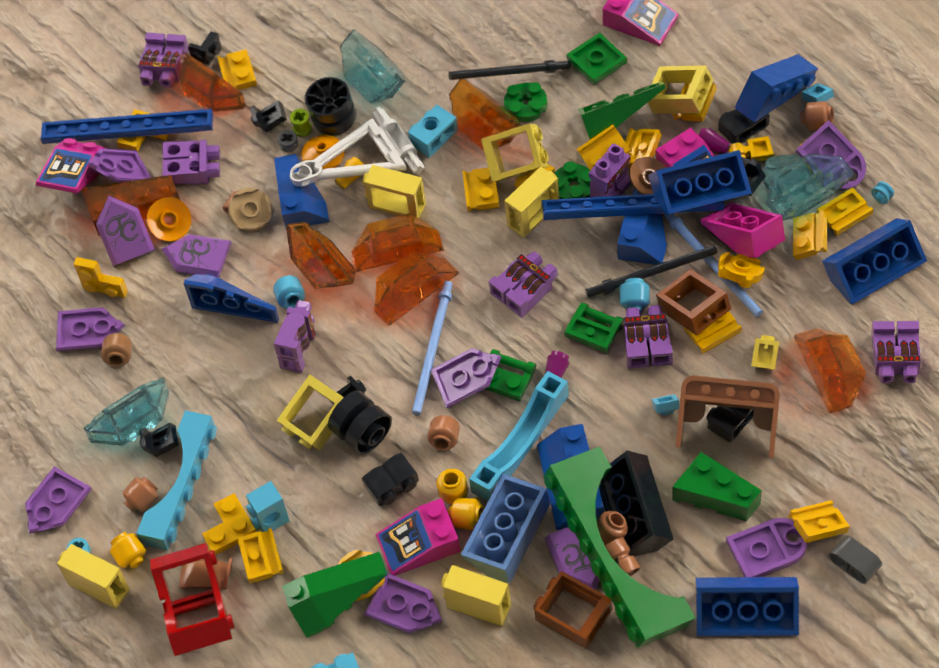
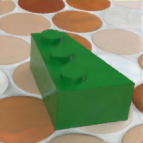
M702 452L699 453L672 487V501L679 503L684 501L695 504L694 507L701 509L702 507L716 510L718 514L743 521H748L761 504V489Z

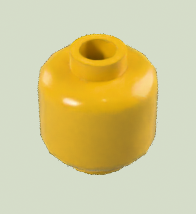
M453 468L446 469L437 477L438 496L440 499L442 498L443 502L453 504L456 498L467 497L469 491L467 477L462 471Z
M456 498L453 504L449 506L448 514L456 529L474 530L485 507L476 498Z
M123 532L111 541L110 554L121 568L131 567L135 569L144 562L143 556L146 553V548L134 533L127 534V532Z

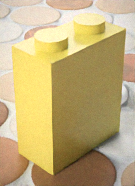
M70 544L68 549L61 553L57 565L68 585L115 609L118 608L130 590L120 568L73 544Z
M452 565L449 573H445L441 581V587H443L444 591L443 598H445L447 608L503 626L511 607L508 583Z

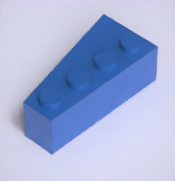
M797 54L751 72L734 108L755 123L807 87H810L816 79L815 74L818 68Z

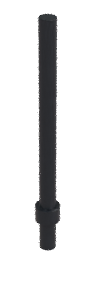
M546 60L544 63L449 71L448 77L449 80L534 72L555 73L556 70L571 69V62Z
M713 245L611 280V278L603 280L602 284L587 288L585 292L588 298L604 292L608 294L625 283L626 279H645L718 254L716 246Z

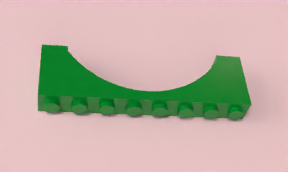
M599 446L550 465L543 477L546 487L552 491L556 499L558 509L563 511L569 529L575 533L581 551L587 555L593 573L599 577L605 595L611 599L617 617L623 621L629 639L635 643L638 649L687 628L696 617L684 596L680 598L668 596L640 584L619 567L605 548L597 527L595 506L600 481L611 469V465Z

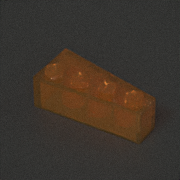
M171 175L85 187L82 189L98 236L101 235L96 224L108 196L138 208L143 220L147 219L150 207L157 200L165 197H173L180 200Z

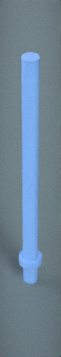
M664 214V217L670 222V227L673 230L676 229L695 251L705 248L686 228L680 217H676L675 214ZM713 256L703 258L717 274V260ZM720 278L755 317L762 314L763 311L737 282Z
M444 281L442 291L438 294L439 304L412 409V414L421 415L448 302L452 299L451 289L453 283L450 281Z

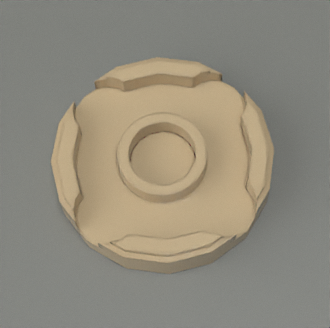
M244 188L237 191L228 205L229 217L232 223L238 229L246 232H256L263 229L270 222L273 214L272 202L268 195L256 188Z

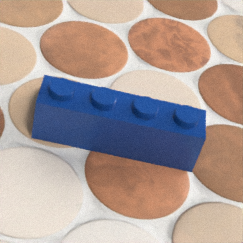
M740 150L656 170L648 175L654 198L667 215L752 194Z
M899 218L894 219L822 260L830 281L850 304L856 303L927 262L911 220Z
M583 424L559 428L537 444L543 474H545L550 465L589 451ZM599 487L595 506L596 520L604 513ZM547 488L556 530L567 528V519L563 511L558 509L552 491Z
M797 577L696 578L697 636L799 635V585Z

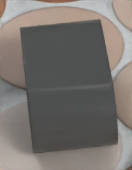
M844 536L829 553V557L834 564L863 584H866L882 566V562L876 554L850 536Z

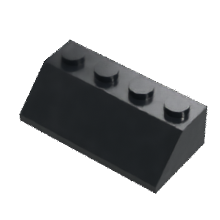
M627 450L609 463L611 469L601 479L599 490L605 511L618 512L624 516L628 525V531L624 539L630 548L629 555L636 557L657 552L674 540L647 455Z

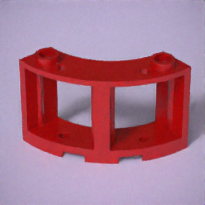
M207 543L150 559L151 572L160 601L165 600V603H162L165 612L163 615L167 636L174 656L232 639L231 629H234L235 625L232 615H227L214 568V565L218 564L214 550L209 551ZM204 559L212 589L172 601L164 571ZM213 604L217 605L219 617L179 629L176 615Z

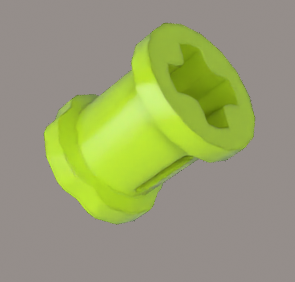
M304 109L294 110L290 114V121L294 125L293 132L298 137H306L312 130L311 123L308 122L309 113Z

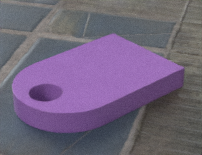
M829 120L795 151L828 186L835 190L846 191L855 188L865 176L866 162L863 155ZM845 172H855L857 179L855 181L847 180Z
M787 518L772 519L726 537V543L744 577H763L792 566L803 558L807 548V543H805L794 527V521ZM789 534H797L800 540L798 542H790L786 537Z

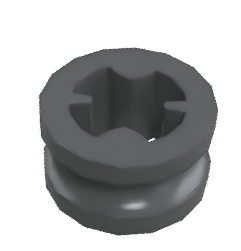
M285 130L278 135L280 149L285 152H291L297 148L298 140L295 132Z

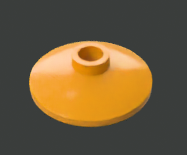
M320 135L310 139L302 148V160H314L340 140L330 135ZM345 151L325 164L322 169L337 167L344 159Z
M173 197L157 200L152 204L147 214L149 230L155 237L163 241H176L184 237L189 231L192 222L191 213L187 205ZM171 217L173 222L172 224H166L164 219Z

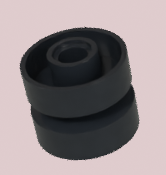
M325 77L309 86L305 93V104L316 130L330 136L339 135L349 130L356 120L357 113L347 84L335 77Z
M354 391L345 396L336 405L328 420L329 430L341 440H345L346 444L359 455H365L374 450L384 440L392 424V417L381 407L375 405L361 391Z

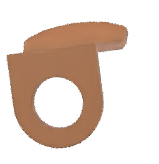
M232 558L229 559L228 564L217 560L218 564L214 565L220 589H227ZM204 559L182 566L179 587L181 589L212 588Z

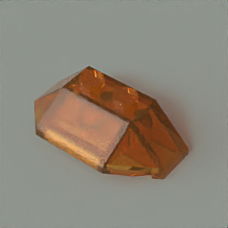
M184 52L180 54L181 89L187 97H193L200 106L212 109L213 112L239 110L246 107L242 92L232 87L230 83L189 54Z
M459 79L449 93L452 113L457 118L458 129L482 149V138L522 126L512 113L467 79ZM515 136L498 141L499 147L509 145Z
M412 213L368 223L351 253L356 272L444 251L437 229Z
M306 222L287 224L286 230L290 259L315 289L353 284L356 269L329 238L319 231L310 228V225Z
M411 252L376 278L374 311L390 326L441 288L444 281H450L457 276L459 271L443 257Z
M819 328L795 334L796 343L829 414L852 407L866 372L848 335Z

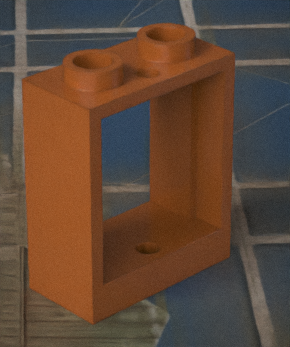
M692 269L656 294L662 312L695 335L701 333L731 310L727 292ZM694 289L708 297V299L692 311L677 303Z
M560 571L557 577H552L549 581L547 592L543 597H538L533 609L536 621L587 649L612 612L613 603L606 595ZM564 589L595 606L579 631L548 614Z

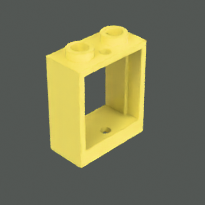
M706 65L660 66L656 76L653 78L652 84L662 81L666 88L647 104L653 114L700 113L713 83V78ZM669 83H691L686 95H664Z
M529 123L481 139L492 182H503L520 175L532 173L540 167L548 168V153L546 149H543L541 142L543 134L536 124ZM527 132L535 163L505 172L498 141Z
M372 165L369 172L364 174L362 182L365 186V198H367L369 208L418 221L426 205L422 177Z
M540 167L504 200L507 227L523 238L543 221L541 200L559 199L558 178L552 171H547Z
M309 374L277 421L283 425L281 430L291 437L294 434L299 436L301 439L298 442L309 450L313 446L320 451L333 433L328 428L329 417L336 405L344 397ZM315 390L333 402L334 406L310 437L291 424V422Z

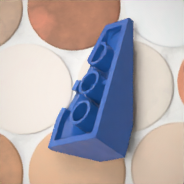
M296 154L274 158L279 200L286 230L330 222L326 201L316 185L313 183L304 187H298L291 182L290 170L294 165L301 163ZM300 168L295 169L293 173L298 172Z
M635 188L632 195H642ZM662 214L625 216L617 242L618 259L651 265L663 263L667 243Z
M194 274L185 279L183 283L193 309L275 323L279 321L275 306L213 275Z

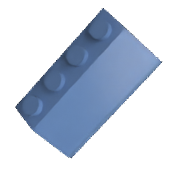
M502 474L461 553V557L486 576L510 584L550 505L547 488Z

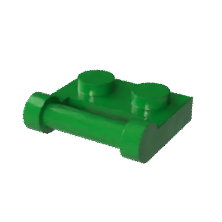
M581 302L564 331V335L569 339L607 353L616 335L623 327L624 318L619 316L616 318L589 308L588 304ZM585 316L590 317V318L595 319V320H597V321H600V322H602V323L608 324V325H610L611 327L609 328V327H607V326H604V325L599 324V323H597V322L591 321V320L586 319V318H584V317H585Z
M492 349L490 354L501 356L499 363L524 371V374L521 376L497 367L489 387L485 388V390L520 402L536 371L537 364L531 361L526 363L500 354L499 350Z

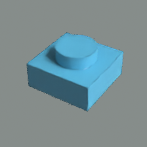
M820 83L802 91V99L808 102L827 101L834 97L833 89Z
M675 394L652 399L653 408L657 414H672L680 406L679 399Z

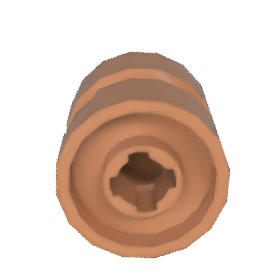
M623 537L605 545L613 560L630 577L641 569L635 556L629 555L630 548Z

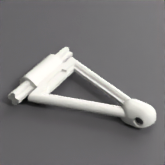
M377 107L376 111L372 112V116L380 125L379 127L371 118L314 160H306L294 165L290 170V180L295 186L304 187L318 180L361 176L369 172L372 165L395 171H406V163L411 171L417 175L425 170V166L417 157V149L395 119H390L383 108ZM367 134L370 135L388 161L385 163L322 169L325 164ZM300 168L298 172L293 173L295 169Z

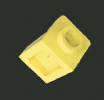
M761 335V339H755L751 367L775 370L779 341H775V337Z

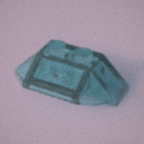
M353 29L340 45L344 77L369 103L393 98L405 83V75L379 47Z
M807 154L771 176L766 205L772 213L782 215L783 220L793 219L833 196L855 173L842 156Z
M162 377L157 381L145 383L103 409L90 424L83 428L91 443L123 446L137 439L140 435L139 430L142 428L148 430L157 426L163 420L170 393L165 379Z

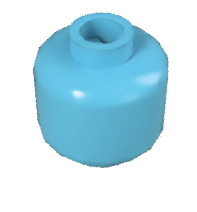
M283 276L273 286L275 298L284 309H288V307L295 308L298 300L304 301L305 290L302 283L295 276Z
M641 278L626 279L625 283L620 286V305L625 309L639 308V313L642 312V309L649 306V285Z

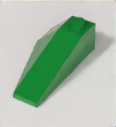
M661 81L633 91L634 95L630 96L629 93H623L612 99L613 102L602 100L578 109L589 139H592L611 125H614L615 128L662 92L666 88L665 84Z
M376 552L303 575L283 585L282 588L288 608L305 637L309 638L331 627L335 623V619L343 611H348L352 608L354 601L362 594L366 595L388 573L381 553Z

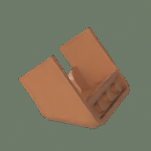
M696 375L687 377L681 386L675 447L681 448L683 445L685 422L694 423L700 421L705 415L706 404L754 409L753 420L759 429L771 431L769 457L774 458L780 399L778 388L774 384Z

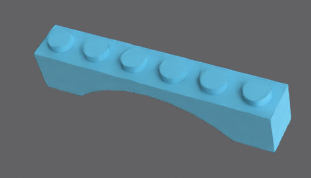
M549 371L546 372L534 389L530 401L509 436L495 452L482 460L469 478L471 493L488 502L502 474L512 476L568 398V381Z
M185 410L177 430L183 448L180 473L168 494L158 504L144 513L136 533L143 545L168 551L171 543L175 542L179 521L182 522L184 519L185 506L187 501H190L192 498L194 482L201 475V464L203 460L207 459L210 441L215 438L217 433V427L210 415Z

